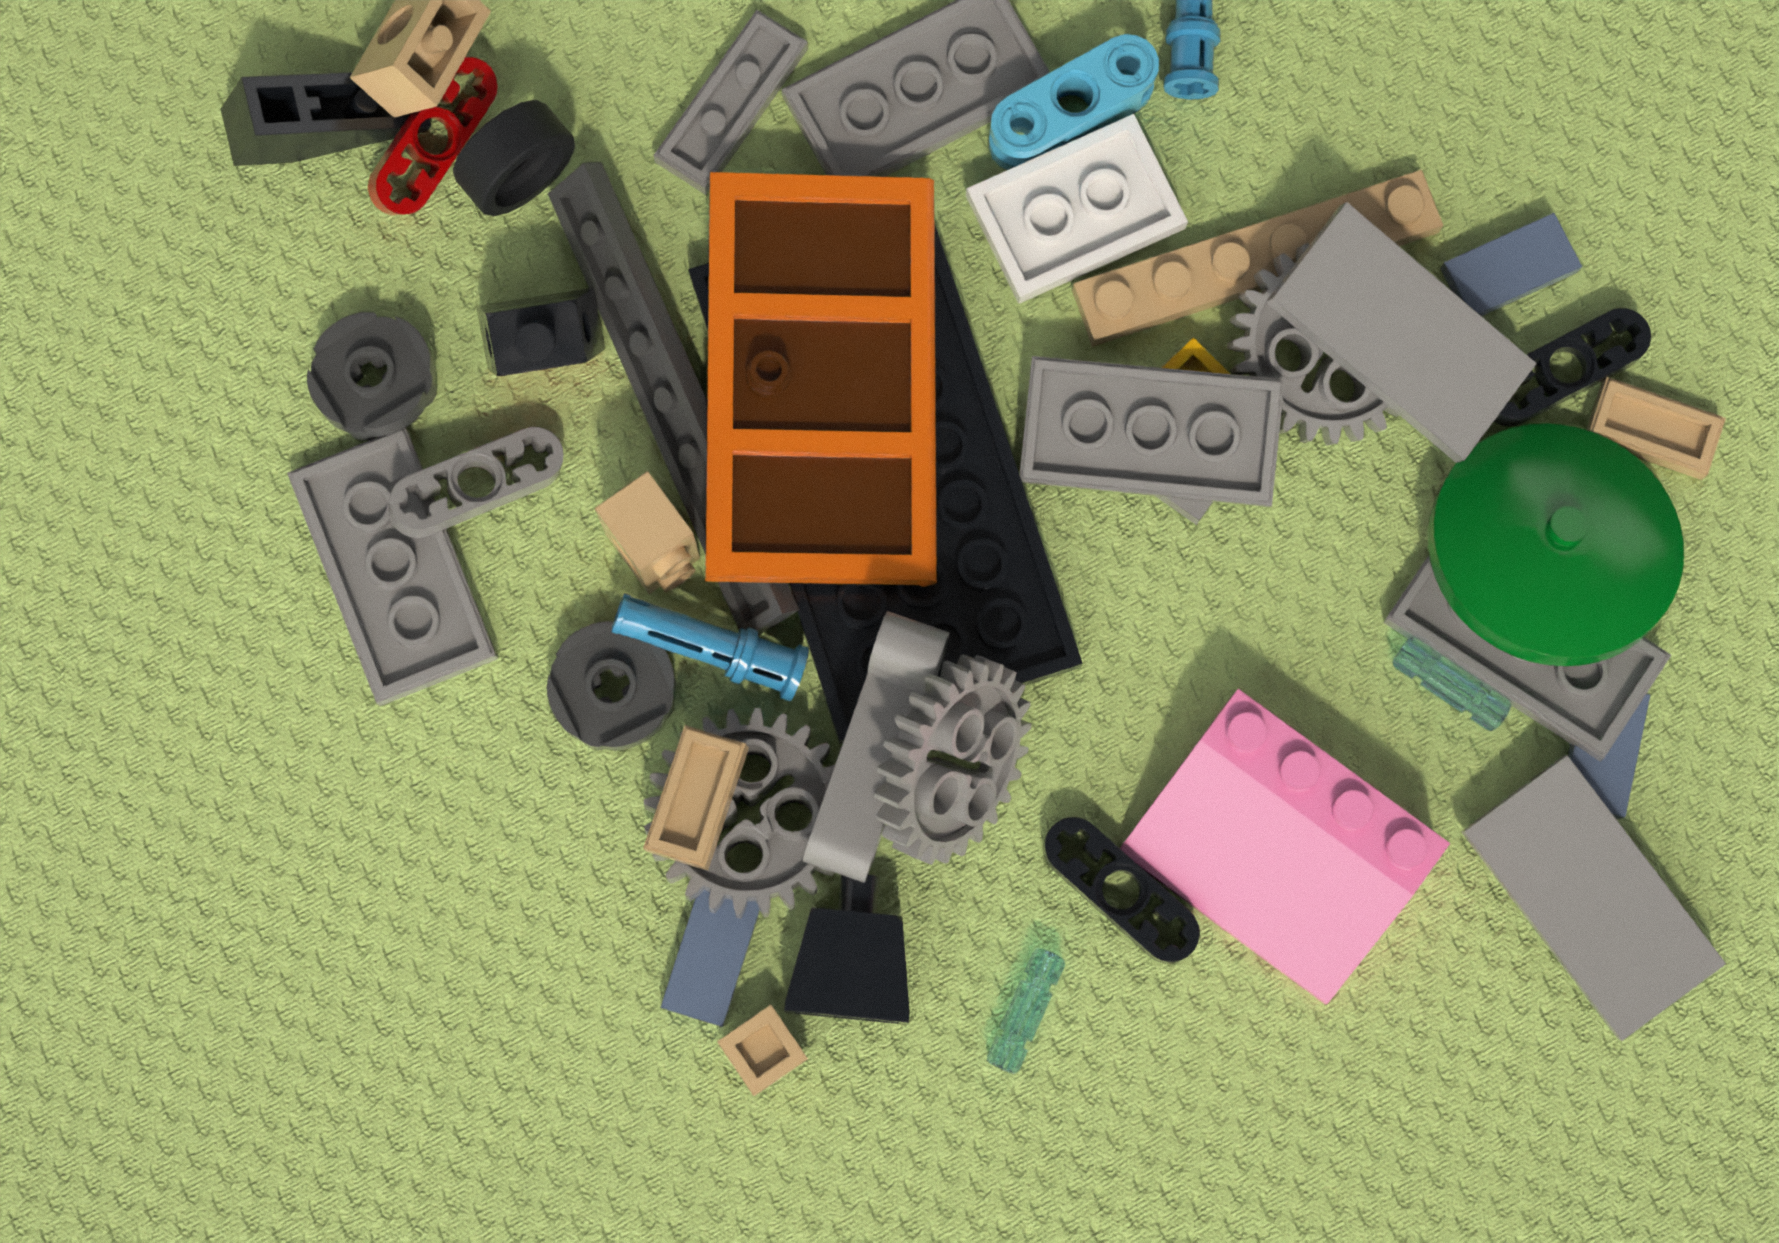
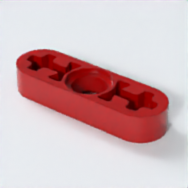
M465 57L455 74L457 76H464L472 72L476 78L472 86L479 93L477 97L472 96L462 99L453 113L444 108L433 107L410 114L373 169L368 180L370 199L380 211L389 215H406L417 212L426 204L495 100L498 89L497 78L492 68L486 62L474 57ZM454 78L440 100L442 105L452 103L460 91V85ZM454 114L463 116V122L461 123ZM428 118L440 121L448 133L447 146L437 155L426 152L418 141V129L422 122ZM405 149L413 160L430 166L431 169L428 174L423 168L415 169L406 182L407 189L412 192L410 199L404 197L392 201L389 196L392 193L393 187L386 180L388 175L393 177L403 175L413 162L401 156Z

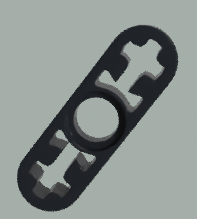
M1627 308L1613 309L1526 354L1537 364L1534 366V372L1532 370L1520 386L1528 383L1535 375L1539 387L1529 391L1519 402L1521 409H1518L1514 402L1507 403L1494 422L1508 427L1523 424L1601 383L1606 377L1610 378L1631 367L1646 353L1650 346L1651 330L1647 321L1634 310ZM1612 327L1617 333L1628 331L1631 334L1633 340L1626 346L1627 352L1619 345L1603 352L1597 359L1593 348L1602 344L1613 332ZM1558 352H1568L1577 357L1582 366L1580 380L1573 383H1564L1556 379L1550 370L1551 356ZM1544 391H1545L1548 395H1550V396H1549V397H1545Z
M1069 817L1058 821L1051 827L1043 843V854L1048 866L1145 954L1157 962L1171 964L1185 959L1195 950L1200 937V929L1195 916L1092 823L1082 818ZM1062 832L1070 838L1078 832L1084 834L1088 840L1084 844L1083 850L1095 862L1100 859L1103 851L1114 860L1105 865L1096 874L1091 887L1087 886L1080 879L1081 876L1090 870L1083 862L1074 857L1066 864L1057 856L1062 849V845L1056 838ZM1124 872L1136 880L1139 887V896L1133 906L1126 909H1117L1109 905L1104 899L1102 892L1103 883L1107 876L1112 873ZM1151 894L1161 901V905L1151 911L1155 916L1165 923L1177 918L1184 925L1179 932L1181 939L1185 941L1181 949L1172 944L1163 950L1157 947L1154 941L1158 938L1159 932L1146 919L1140 924L1139 930H1136L1128 922L1129 919L1139 914L1146 907Z

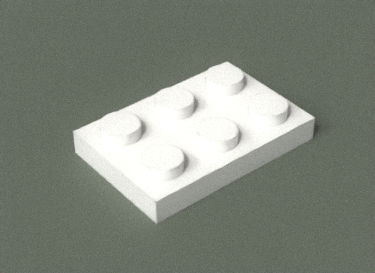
M1134 114L966 189V198L1018 304L1180 232L1186 228L1188 223Z

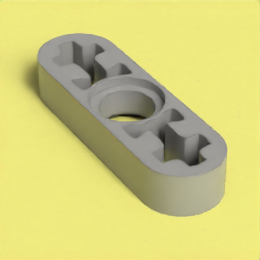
M528 427L408 475L399 480L390 493V520L394 527L406 536L413 538L427 537L551 485L560 473L564 455L562 445L559 439L549 430L540 427ZM532 446L536 453L547 451L549 455L545 458L543 471L536 472L532 464L523 465L512 471L511 480L515 484L506 485L505 470L496 457L503 455L505 467H509L523 459L524 447ZM481 467L492 475L495 487L484 497H470L460 489L458 485L459 475L467 468ZM442 479L447 480L448 495L456 508L449 510L447 498L445 497L429 505L428 518L420 520L415 512H408L406 514L402 512L407 507L408 494L416 493L421 501L428 500L440 495L441 485L438 481Z

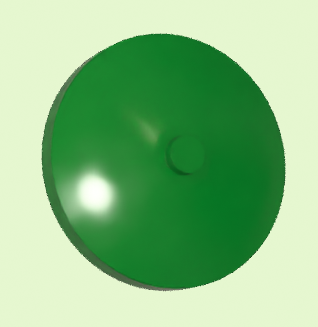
M1550 423L1528 424L1503 430L1487 437L1476 444L1464 461L1457 462L1438 491L1429 517L1428 551L1430 563L1438 586L1450 607L1483 640L1505 653L1533 663L1564 667L1582 666L1601 662L1625 652L1643 639L1667 612L1675 598L1683 573L1684 539L1676 509L1660 481L1642 461L1627 449L1604 436L1579 427Z

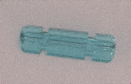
M1410 637L1403 643L1392 663L1397 670L1411 679L1415 676L1422 679L1421 686L1459 712L1463 713L1464 710L1471 712L1472 716L1470 719L1486 730L1493 731L1502 724L1511 708V703L1508 699L1493 689L1490 692L1483 690V682L1443 655L1438 658L1431 655L1433 649L1418 638Z
M1037 948L1032 952L1024 972L1028 973L1025 981L1020 980L999 1027L1003 1029L1001 1037H995L988 1052L987 1061L992 1066L1013 1074L1020 1070L1028 1050L1024 1049L1027 1041L1031 1042L1053 995L1049 992L1051 985H1057L1065 967V960L1055 953L1042 948Z

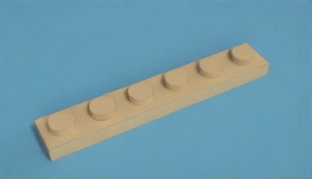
M1419 170L1073 283L1072 292L1092 347L1237 300L1240 293L1245 290L1261 292L1262 290L1256 283L1254 275L1258 271L1265 269L1278 277L1273 259L1283 253L1296 263L1297 248L1307 243L1310 245L1337 208L1346 202L1398 246L1438 234L1443 227V223L1423 171Z

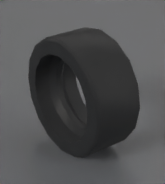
M538 100L520 102L495 116L468 140L457 156L453 167V174L456 182L483 214L493 217L507 214L531 201L561 174L570 162L574 152V137L545 103Z

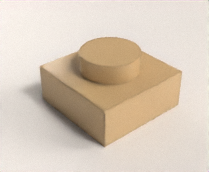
M769 1005L717 1041L754 1097L808 1060L772 1005Z

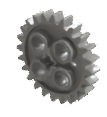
M1308 243L1297 248L1296 260L1307 249ZM1285 253L1274 258V266L1278 277L1265 269L1258 271L1254 275V279L1262 292L1245 290L1238 297L1243 304L1251 309L1250 313H1241L1230 317V323L1245 331L1244 337L1227 343L1228 349L1243 352L1245 361L1230 369L1231 374H1249L1253 377L1285 379L1279 433L1282 434L1289 431L1298 423L1300 424V442L1307 443L1312 441L1318 429L1321 428L1326 446L1338 444L1342 427L1351 442L1359 441L1364 437L1363 421L1375 433L1385 430L1387 425L1382 411L1384 410L1395 417L1400 415L1330 356L1325 357L1319 365L1311 390L1306 393L1301 389L1306 375L1316 365L1324 351L1266 303L1267 299L1295 264ZM1281 339L1292 341L1300 351L1301 361L1299 367L1294 372L1283 369L1275 358L1276 345ZM1335 370L1346 372L1354 382V393L1348 403L1336 399L1330 390L1329 381Z
M961 655L957 664L949 661L943 662L940 677L930 673L926 675L925 693L923 695L915 692L910 693L909 702L912 710L908 716L896 715L895 722L900 729L897 738L885 740L883 745L892 752L890 760L879 765L876 771L886 776V782L874 792V798L885 802L876 814V820L886 824L882 836L893 841L892 848L931 865L935 859L946 864L949 862L952 852L960 856L965 855L968 839L977 843L982 841L983 824L985 821L994 825L997 823L996 806L999 801L1004 803L1010 802L1011 796L1006 789L1009 781L1019 779L1022 774L1015 768L1016 760L1027 754L1029 749L1020 744V738L1031 729V723L1021 719L1031 705L1030 701L1020 698L1025 689V684L1015 680V671L979 655H976L975 658ZM931 750H937L968 762L975 763L979 761L981 765L978 769L966 768L942 758H929L927 754Z
M755 708L749 725L740 724L734 709L728 710L727 728L720 730L708 717L702 718L704 731L746 743L749 747L747 755L755 754L762 756L771 766L769 774L759 782L749 783L739 778L722 831L737 820L736 805L743 801L749 807L755 806L786 775L792 776L794 783L776 793L759 808L760 823L754 826L751 821L745 819L724 837L715 849L708 871L675 861L666 873V879L671 884L687 876L690 881L687 885L685 896L690 902L704 890L710 892L709 909L712 913L718 911L726 898L733 900L736 918L742 919L748 901H756L763 917H769L771 898L778 896L784 905L792 910L795 908L793 889L797 886H800L812 896L817 894V885L812 877L815 870L828 876L835 874V872L803 862L814 823L835 765L824 768L822 765L830 753V746L826 742L810 750L807 744L811 731L807 725L799 729L793 736L787 734V715L783 713L776 719L772 728L763 726V716L760 708ZM664 749L662 757L670 768L675 752ZM651 773L649 777L651 784L660 791H663L668 774ZM661 796L644 799L645 810L655 813ZM794 802L803 804L812 814L811 822L806 828L791 832L784 830L778 825L775 818L782 806ZM652 822L644 826L646 835H648ZM749 843L760 849L763 858L755 870L749 873H739L732 870L726 863L728 852L738 844ZM652 854L655 862L669 860L668 858Z

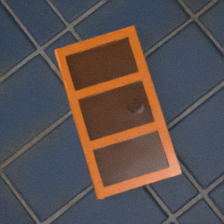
M710 172L705 582L919 585L921 587L937 583L935 220L933 179L924 177Z

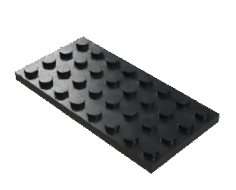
M936 226L937 583L927 587L919 585L788 583L799 608L797 613L839 744H842L845 739L868 673L871 653L887 611L950 632L946 652L937 677L941 675L943 662L949 661L957 664L961 655L971 658L979 655L1002 664L1005 668L1015 671V680L1025 685L1079 669L1083 664ZM709 263L688 269L707 332Z

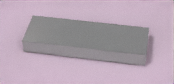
M756 10L654 154L655 163L706 195L709 191L710 172H722L807 52L808 42Z

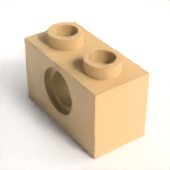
M395 0L350 78L394 118L437 107L491 11L480 0Z
M648 471L594 508L605 535L648 594H651L659 587L664 592L671 591L694 574L695 568L692 564L700 559L694 534Z

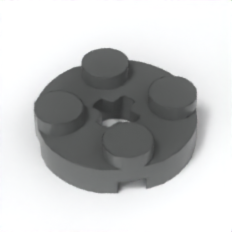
M359 312L338 320L319 337L314 347L316 355L311 364V372L309 369L307 371V386L310 396L323 416L333 426L348 432L353 438L360 441H369L376 437L391 435L406 428L422 414L425 407L429 406L437 395V385L435 383L436 367L430 349L413 325L396 316V320L389 317H377L375 312ZM371 362L376 368L387 365V372L382 376L383 381L374 387L370 385L361 387L356 384L364 377L360 369L364 364Z
M610 621L585 626L573 633L562 643L556 653L557 657L551 666L546 689L549 705L554 716L570 736L594 750L618 751L640 745L660 730L674 709L676 679L672 664L664 649L634 638L612 633L613 622ZM610 669L615 677L627 675L630 684L622 689L624 698L615 703L609 697L598 699L594 693V690L602 685L599 675Z

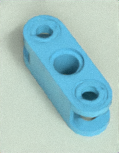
M1123 34L1111 38L1004 98L997 104L991 117L988 148L992 159L1001 168L1009 170L1139 111L1148 103L1153 93L1154 81L1158 75L1159 58L1155 48L1142 37ZM1068 95L1078 96L1087 103L1088 108L1079 113L1068 112L1059 105L1058 100Z

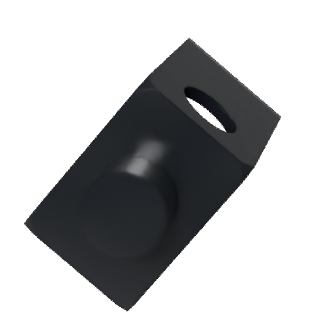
M594 288L476 307L487 368L496 376H507L581 364L590 361L605 350Z
M841 875L838 910L811 908L785 1000V1013L908 1025L910 1011L903 918L897 915L877 914L879 876L868 875L864 883Z

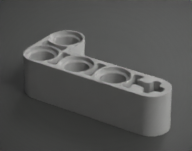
M889 611L886 612L871 653L868 673L814 823L803 862L864 883L866 882L886 826L885 823L876 820V814L885 802L874 798V792L886 782V776L876 772L877 767L890 760L892 753L883 746L884 742L890 738H897L900 729L895 722L896 715L908 716L912 710L909 702L910 693L915 692L923 695L925 693L926 675L930 673L938 676L950 632Z

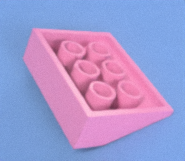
M1237 689L1120 849L1151 877L1323 1004L1327 1005L1412 898L1450 843L1240 689Z

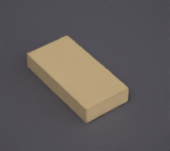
M1606 377L1601 382L1586 430L1614 441L1637 458L1702 480L1709 473L1726 418Z
M684 726L643 847L645 851L707 871L709 870L749 749L746 743Z

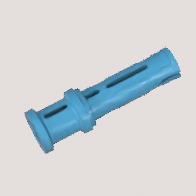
M1176 0L1175 19L1171 21L1166 29L1165 36L1166 43L1171 46L1170 73L1165 76L1163 87L1164 91L1170 96L1195 100L1211 97L1219 91L1218 77L1213 74L1214 47L1220 43L1221 33L1217 23L1212 20L1213 0Z
M624 593L611 630L612 633L634 638L670 652L724 669V676L729 677L731 682L740 684L745 679L780 691V698L787 701L793 699L798 689L809 653V648L802 645L792 649L759 638L758 630L750 627L747 629L740 628L739 632L736 633L688 615L631 597V595Z

